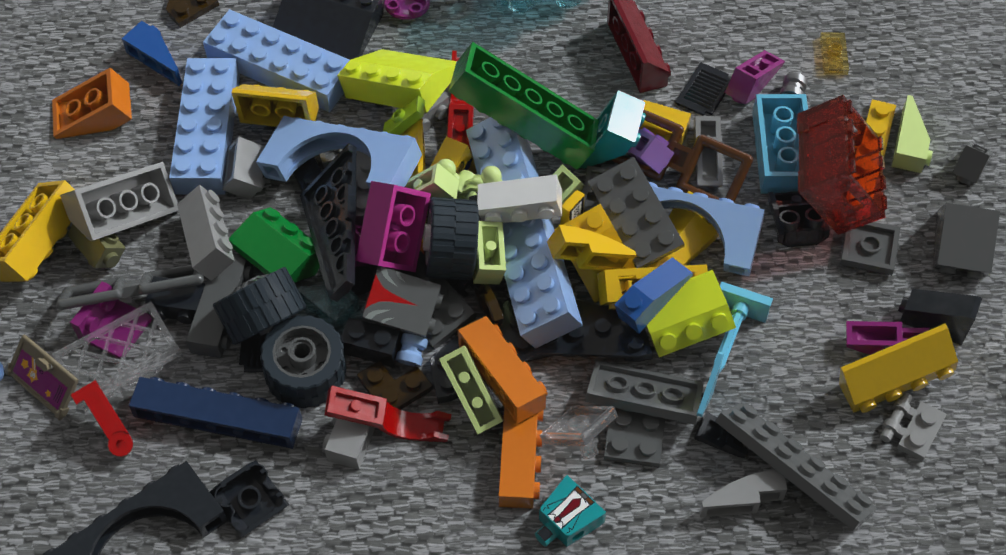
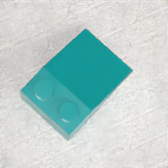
M619 90L615 93L596 118L599 120L595 151L579 168L585 169L587 165L594 166L623 156L631 147H636L641 136L638 130L646 117V114L643 113L644 101Z

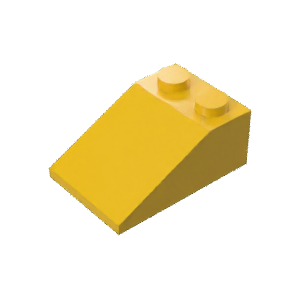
M601 204L563 224L589 230L622 243ZM571 260L594 303L598 302L597 273L603 270L579 269L576 260ZM633 261L626 269L636 268ZM619 279V282L628 281V279Z

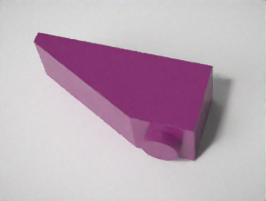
M766 50L762 51L735 68L725 93L731 96L735 102L746 105L756 98V94L763 90L785 61Z

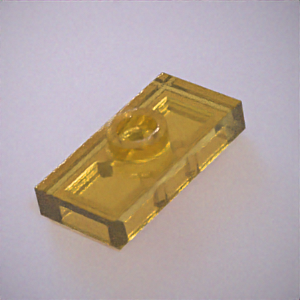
M821 32L820 45L823 74L848 75L849 63L845 33Z

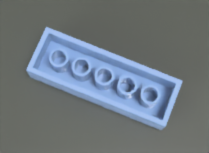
M230 9L203 41L207 58H236L240 74L270 87L316 92L319 108L331 112L344 94L337 75L350 61L349 59Z
M187 58L169 176L174 194L188 195L198 185H201L207 191L212 190L216 195H225L226 191L222 189L227 149L232 144L236 112L231 92L232 88L239 86L240 80L236 58Z

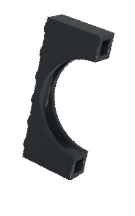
M185 461L180 465L171 467L163 477L157 481L147 483L142 491L133 497L125 498L115 509L107 514L98 516L91 525L82 531L74 532L67 538V541L56 548L47 550L43 555H100L106 543L116 532L136 520L147 517L164 516L181 520L194 527L203 538L228 520L224 510L189 463Z

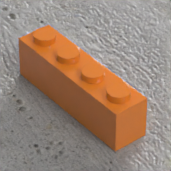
M485 316L458 330L459 347H467L482 378L517 424L546 409V396L548 395L546 387L541 381L537 382L533 377L530 366L525 361L522 362L515 347L512 343L506 342L497 324H492L488 317Z
M504 407L499 507L533 509L534 499H539L540 482H535V473H541V456H536V447H542L543 430H537L538 422H543L544 410L517 424Z

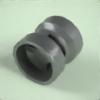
M800 73L786 74L779 94H804L808 84L807 78Z

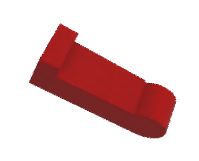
M96 380L70 395L76 405L82 402L86 403L108 438V449L113 455L123 457L131 452L133 440Z

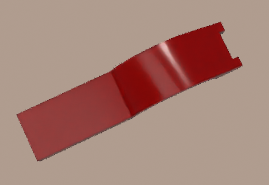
M452 51L451 61H458L457 51ZM451 93L447 137L468 145L471 151L466 130L473 127L474 107L463 100L457 99Z
M331 386L328 390L324 416L379 428L382 432L399 439L428 442L448 441L449 435L443 434L444 421H450L452 415L441 411L432 413L407 412L393 407L387 402L386 398L336 386Z

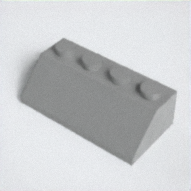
M163 162L60 195L68 219L90 241L179 211L178 202Z

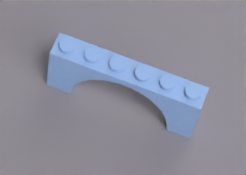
M283 116L256 163L265 178L287 182L293 172L307 160L330 150L343 149L350 143L356 147L357 151L371 158V169L366 180L369 189L371 181L405 187L422 153L416 139L408 135L402 136L384 131L378 132L365 128L347 127L342 124L335 125L322 121L305 120L299 117Z
M649 182L664 209L679 208L689 210L704 217L713 225L722 240L725 251L724 271L750 276L764 219L763 209L751 203H746L745 205L735 204L734 201L727 198H719V200L708 198L706 194L699 192L693 194L684 193L676 187L660 188L655 183Z

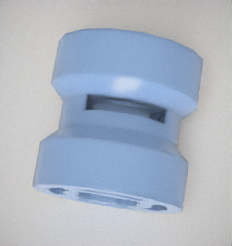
M403 333L400 339L402 347L397 352L395 361L413 367H421L423 362L422 351L426 349L428 340L417 335Z

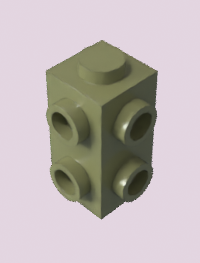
M72 224L67 233L74 242L75 247L82 252L88 263L94 268L115 267L126 249L115 233L90 241L74 224Z

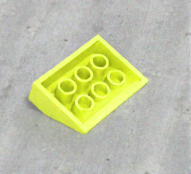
M381 49L351 59L337 76L346 98L403 108L419 95L425 100L424 113H427L451 83L457 61Z

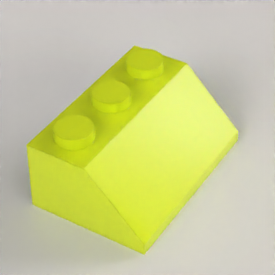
M713 270L690 278L646 326L659 357L736 328L728 303Z

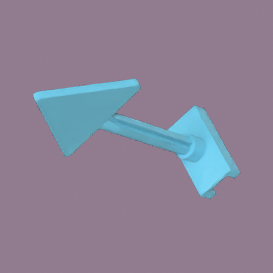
M721 282L720 287L728 303L736 328L727 331L724 335L697 416L702 417L709 404L718 375L725 367L742 321L749 317L765 323L773 298Z

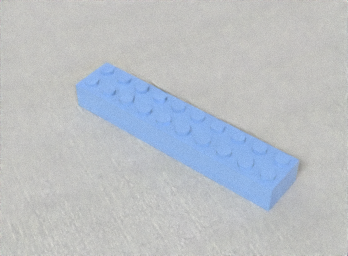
M491 117L466 130L478 175H481L485 167L496 166L501 171V179L503 181L539 177L527 139L521 138L516 132L500 125ZM552 219L503 223L506 261L504 276L520 336L535 349L583 326L564 260L553 259L547 244L548 239L554 232Z

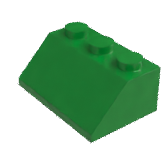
M271 207L253 212L229 237V242L233 249L265 275L286 267L294 283L315 276L320 267L312 238Z

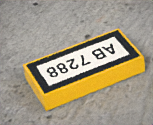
M577 190L562 204L560 225L584 213L585 194Z

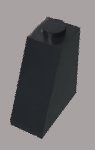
M913 288L909 298L903 296L898 312L902 313L899 322L914 328H929V330L946 323L952 342L962 345L975 321L982 298L973 295Z

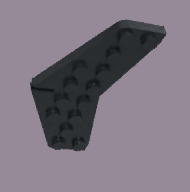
M509 298L499 305L504 317L502 326H499L502 336L507 343L513 344L517 356L522 362L552 356L624 358L626 362H641L653 359L645 328L640 333L636 332L618 317L616 309L610 310L608 306L576 300L583 326L535 349L520 336L511 299ZM458 336L430 358L438 404L459 398L439 358L460 348Z

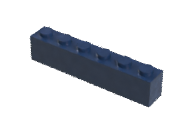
M139 377L129 403V408L135 418L291 449L294 448L302 423L300 408L291 403L277 404L261 397L251 399L235 392L226 394L217 392L209 387H203L202 389L191 387L184 382H176V384L165 382L158 377Z

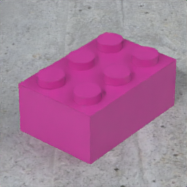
M371 181L356 261L416 272L431 193L394 184Z

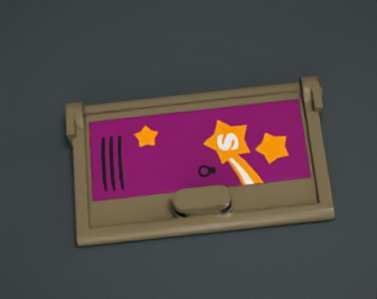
M22 335L11 363H7L4 373L16 380L61 421L70 409L68 408L72 398L70 395L74 393L79 380L27 335Z

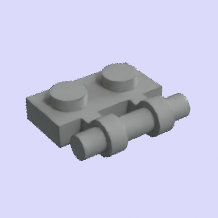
M904 392L900 399L895 400L890 418L884 421L880 439L884 442H890L893 436L901 439L897 449L923 461L947 414L922 401L917 410L912 408L910 403L913 397L909 393ZM903 416L911 420L907 429L900 425Z

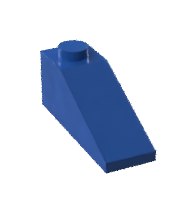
M140 21L122 38L126 53L180 86L182 80L178 67L161 36V32L155 26H150Z
M672 257L633 284L614 304L618 317L636 332L640 333L693 276V272Z

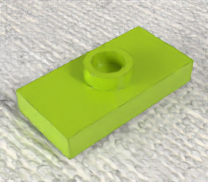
M418 95L405 107L398 108L392 117L384 123L383 131L401 135L424 116L425 100Z

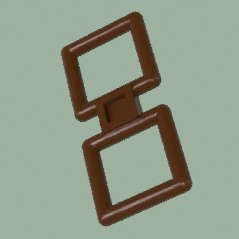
M644 109L643 113L646 114L645 121L672 132L667 147L674 152L668 165L663 168L660 174L637 161L644 175L653 180L661 181L667 168L670 167L681 172L676 188L681 189L684 193L688 191L692 193L699 192L706 194L708 198L719 200V197L688 184L705 146L741 162L725 197L735 202L753 163V157L705 135H699L693 148L690 149L679 144L684 132L682 125ZM623 155L611 159V161L621 164L631 158Z

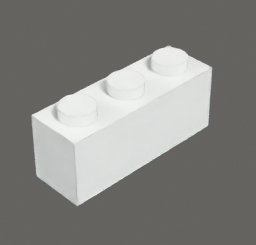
M557 174L478 184L477 204L481 221L503 223L551 219L552 217L562 216V189Z

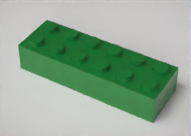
M474 42L469 45L456 62L448 92L452 93L457 99L465 101L475 107L480 113L488 115L500 125L516 132L521 138L531 141L543 151L549 152L564 164L570 165L577 170L595 151L598 119Z

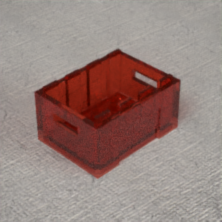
M840 95L798 113V192L838 235L886 218L885 210L888 209L887 196L884 195L886 177L883 175L885 161L881 153L884 150L882 136L878 137L853 107L851 99L847 100L844 95Z

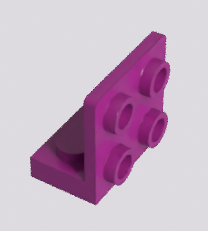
M102 281L93 293L113 289L111 285ZM120 300L82 306L70 321V324L78 339L119 359H123L150 324L152 317Z

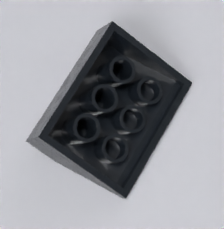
M281 0L273 28L351 60L362 56L384 14L383 1Z

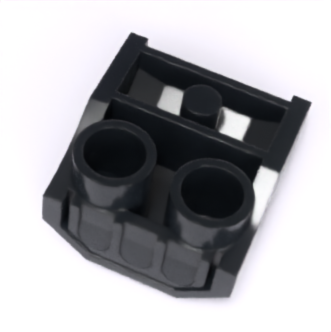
M819 188L784 193L768 192V202L775 221L778 243L786 247L818 245L829 238L830 227L827 220L825 203Z

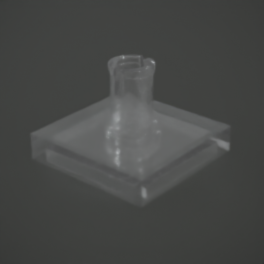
M572 406L541 433L540 438L543 445L578 446L581 457L583 459H591L599 453L593 439L618 415L614 406Z

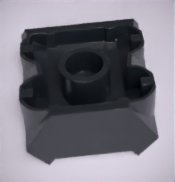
M257 460L245 465L209 491L224 510L228 521L241 538L289 506L280 489L268 477L265 467L260 465Z

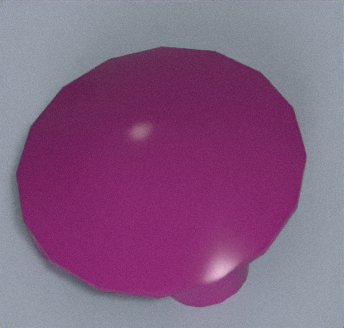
M384 0V8L387 13L402 20L421 17L430 7V0Z

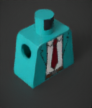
M567 475L541 506L539 520L544 525L534 535L545 547L556 537L568 547L604 524L606 511Z

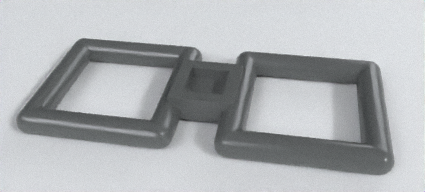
M192 264L145 272L141 279L126 281L123 277L68 286L62 290L56 307L59 310H66L200 285L204 281V275L193 269ZM153 276H156V277H164V278H174V279H168V280H163V281L152 282ZM102 281L111 285L113 289L93 293Z

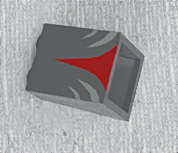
M378 266L361 321L400 330L401 336L403 333L423 338L426 337V334L432 335L436 320L431 317L434 309L439 310L444 295L439 293L441 285Z

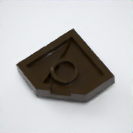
M168 0L166 11L169 17L181 28L218 7L219 2L218 0Z

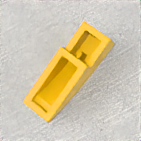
M559 225L547 241L553 259L576 260L579 269H626L637 256L634 250L604 235L572 226Z

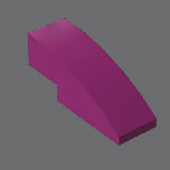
M846 321V347L871 355L929 331V328H902V322Z

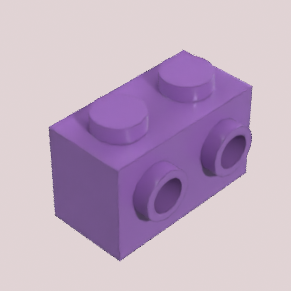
M645 127L643 129L639 128L638 133L641 134L639 142L635 148L631 147L626 154L660 174L663 168L668 165L674 152L667 147L669 142L658 134L655 136Z

